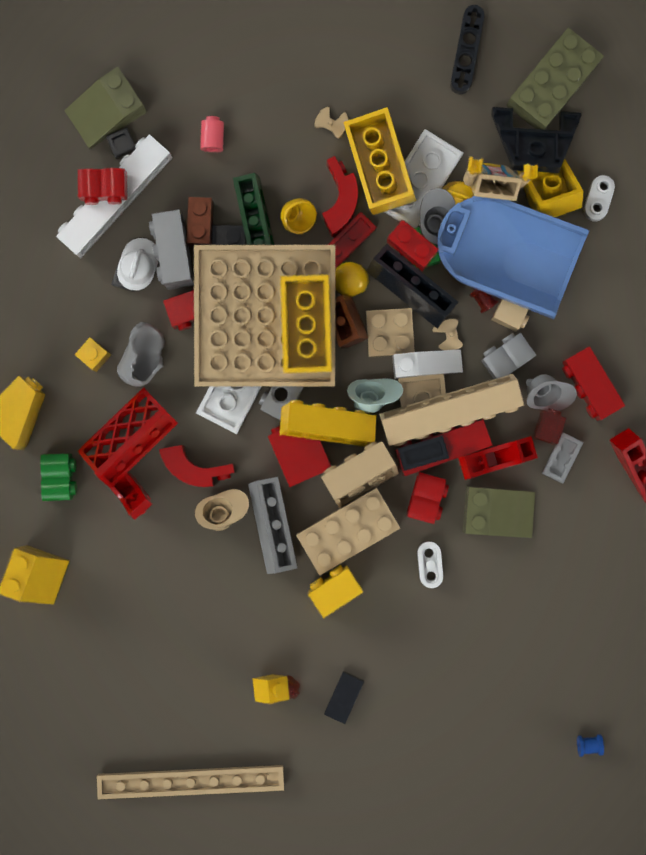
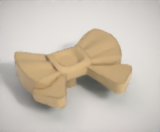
M326 107L320 110L315 119L314 127L326 128L332 131L334 136L339 139L345 132L343 122L349 119L345 112L336 121L331 119L330 108Z
M457 319L445 320L438 329L436 327L433 328V332L446 333L447 339L438 346L439 349L458 350L463 347L462 342L458 339L456 330L458 325Z

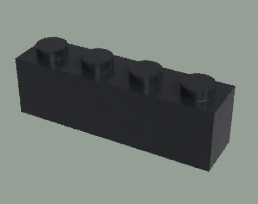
M387 244L373 258L367 269L371 276L437 329L458 304L456 299Z

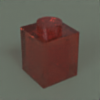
M548 408V411H541L532 438L557 445L566 418L561 416L562 412Z

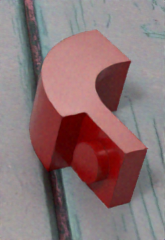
M335 156L327 159V167L337 185L339 196L334 206L322 213V218L332 238L338 235L350 223L358 200V186L354 173L345 176L344 174L347 173L342 161H337Z
M532 436L458 457L465 480L538 458Z
M184 445L159 449L167 469L176 478L189 485L212 487L215 486L213 477L217 476L218 481L230 479L231 474L236 473L234 464L213 468L196 466L187 457Z
M107 459L100 460V465H99V467H100ZM129 471L110 488L134 520L144 514L152 505L149 495Z

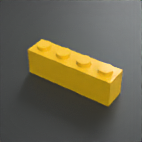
M291 400L288 404L281 407L280 435L363 447L375 442L376 415H370L362 410L350 412L345 407L325 408L324 404L318 403L304 405V402L300 400Z

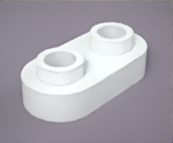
M598 176L591 183L584 205V214L591 221L603 219L608 212L615 189L614 181L609 176ZM600 183L606 184L607 190H602ZM598 205L600 212L594 211L593 206Z
M427 541L422 543L417 550L419 577L424 586L436 588L443 581L441 550L434 542ZM426 549H432L433 555L431 557L425 556ZM428 572L435 573L433 580L427 579Z

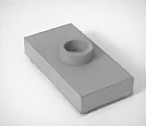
M561 432L541 474L563 484L584 442Z

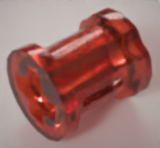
M478 289L470 293V297L474 298L480 306L481 314L499 303L498 300H494L492 295Z

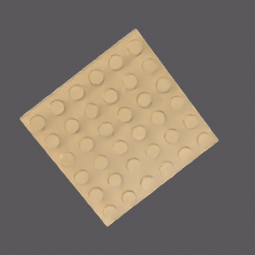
M194 245V386H335V245ZM329 275L332 372L283 373L280 276Z

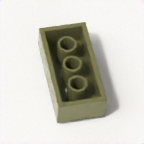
M568 27L511 96L506 106L513 108V111L533 128L545 130L599 65L604 55Z

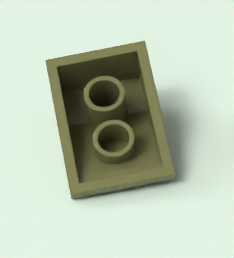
M119 67L99 78L64 110L89 149L107 139V135L119 131L147 113L144 105Z
M466 487L463 533L532 538L535 492Z

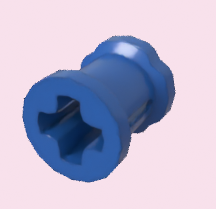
M597 734L596 737L587 738L577 736L579 757H583L584 754L598 753L599 756L604 755L602 735Z

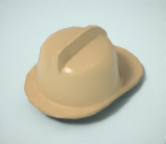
M226 490L203 499L195 509V518L198 524L204 528L223 531L229 528L232 523L245 516L249 508V499L241 490Z

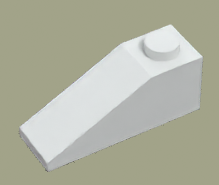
M461 349L393 354L392 356L394 379L463 373Z

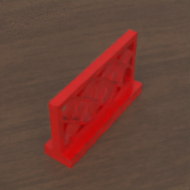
M143 387L77 452L92 468L94 474L109 488H112L178 422ZM147 397L146 406L138 407L139 403ZM151 411H157V412L150 418V413H151ZM144 412L143 420L136 421L137 413ZM126 415H130L129 422L122 423V419ZM134 427H141L133 434ZM120 429H127L126 437H119ZM109 431H113L112 438L105 439L106 434ZM118 443H124V444L116 451L117 444H118ZM104 445H111L109 453L102 454ZM97 446L95 455L86 454L93 447ZM107 459V460L99 467V465H100V460Z

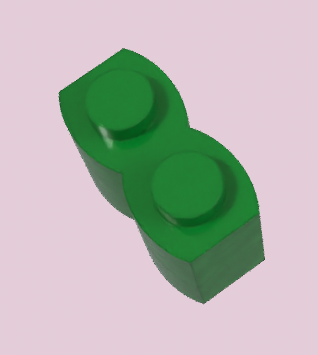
M41 454L42 501L73 500V495L77 494V483L73 481L72 477L73 472H76V459L72 458V454Z

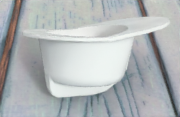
M137 238L125 246L117 269L118 279L125 288L138 291L146 288L151 283L158 264L157 258L154 257V243L152 241Z

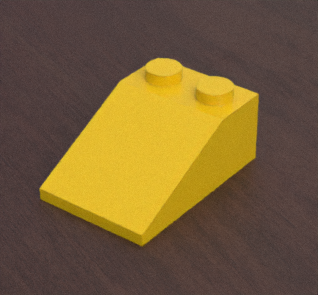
M564 159L559 173L538 172V178L530 179V182L523 187L531 209L549 216L558 217L582 208L583 189L566 159ZM517 170L518 175H520L524 171Z

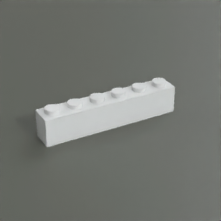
M150 134L146 138H141L135 145L136 149L131 155L127 154L120 161L121 166L119 168H124L127 171L128 200H123L122 204L117 205L108 204V201L105 200L98 201V205H80L73 213L74 217L70 222L63 223L58 229L59 234L56 237L80 259L172 159L170 152Z

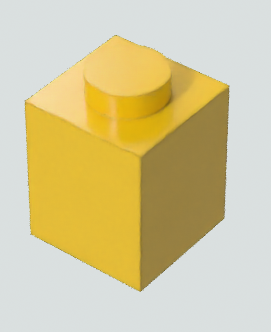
M89 337L75 353V356L91 370L97 372L111 354L98 342Z
M271 674L253 678L255 702L272 704L290 700L287 676Z

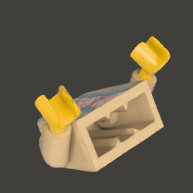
M469 157L468 168L464 174L463 181L465 185L471 186L473 195L476 197L517 201L519 190L530 182V179L538 178V165L530 166V164H525L524 172L518 176L505 165L483 163L482 158L481 160H475L473 157Z

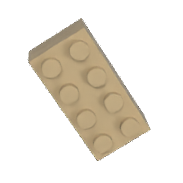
M374 488L297 533L296 536L318 574L322 575L397 531L400 527L377 488Z

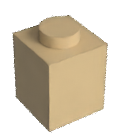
M501 299L491 320L516 332L520 327H525L529 316L526 315L528 309Z

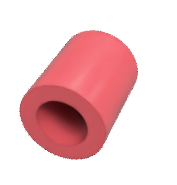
M207 116L206 120L201 121L200 150L205 152L223 151L224 122L220 121V118L217 116Z

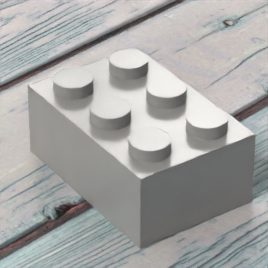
M174 210L152 214L153 221H149V228L154 240L156 239V244H153L154 257L160 263V267H156L158 281H161V284H164L168 290L194 286L190 250L186 243L185 219L181 211Z

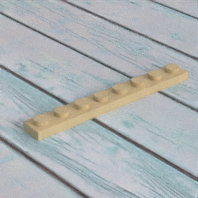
M283 765L105 773L97 775L98 799L284 790Z

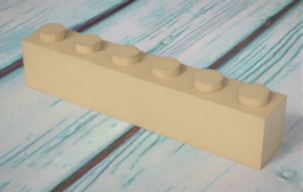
M513 374L383 412L379 415L388 445L401 446L414 438L420 440L427 438L429 434L434 432H448L454 426L471 425L474 423V420L481 418L484 420L491 419L501 412H515L518 410V407L524 406L518 380Z

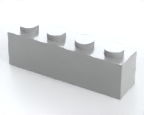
M278 477L249 483L248 487L267 574L297 569Z

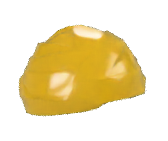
M303 198L288 201L280 213V219L284 228L293 234L308 232L314 226L317 217L313 203Z

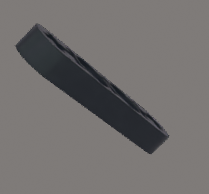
M478 5L468 6L463 15L450 82L452 91L458 95L467 93L472 84L484 21V11ZM472 12H475L476 16L479 17L475 20L474 28L469 27ZM471 33L475 36L476 41L473 44H466L463 36ZM467 55L471 58V64L464 67L459 63V58ZM463 72L465 73L463 82L466 84L459 88L458 83H455V81H459L460 74Z

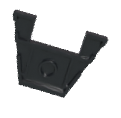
M492 107L491 112L512 170L524 171V165L530 164V166L538 165V172H560L580 122L581 113L561 111L559 131L514 128L513 108Z

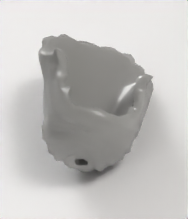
M140 322L132 329L129 344L117 366L118 376L126 384L136 387L148 384L157 371L164 367L161 350L164 348L165 340L163 339L162 332L157 327Z

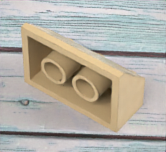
M382 441L378 444L373 442L364 448V452L359 455L356 453L352 454L344 460L345 463L338 467L334 465L324 471L325 475L321 476L339 508L399 474L394 460Z

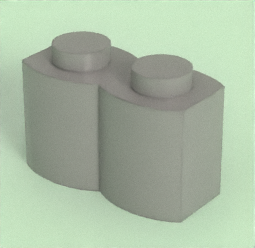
M511 333L502 340L504 345L498 349L493 346L483 353L485 358L481 362L493 379L511 374L536 356L521 333L516 336L514 333Z

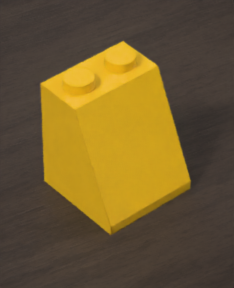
M18 376L0 395V437L12 449L24 450L27 447L46 395L41 391L43 386L36 379H31L29 376L27 378Z
M28 545L14 548L0 585V595L20 602L54 604L70 560Z

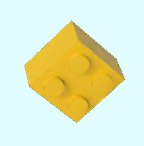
M341 564L329 572L330 576L323 580L320 577L309 586L311 589L308 590V595L323 618L363 593L362 587L347 565L345 567H342Z

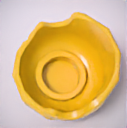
M346 262L336 268L335 289L339 294L353 297L366 290L369 276L362 265Z

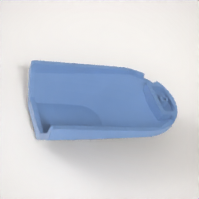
M473 196L457 203L449 210L440 225L437 244L439 256L444 267L459 282L555 319L589 230L509 200Z

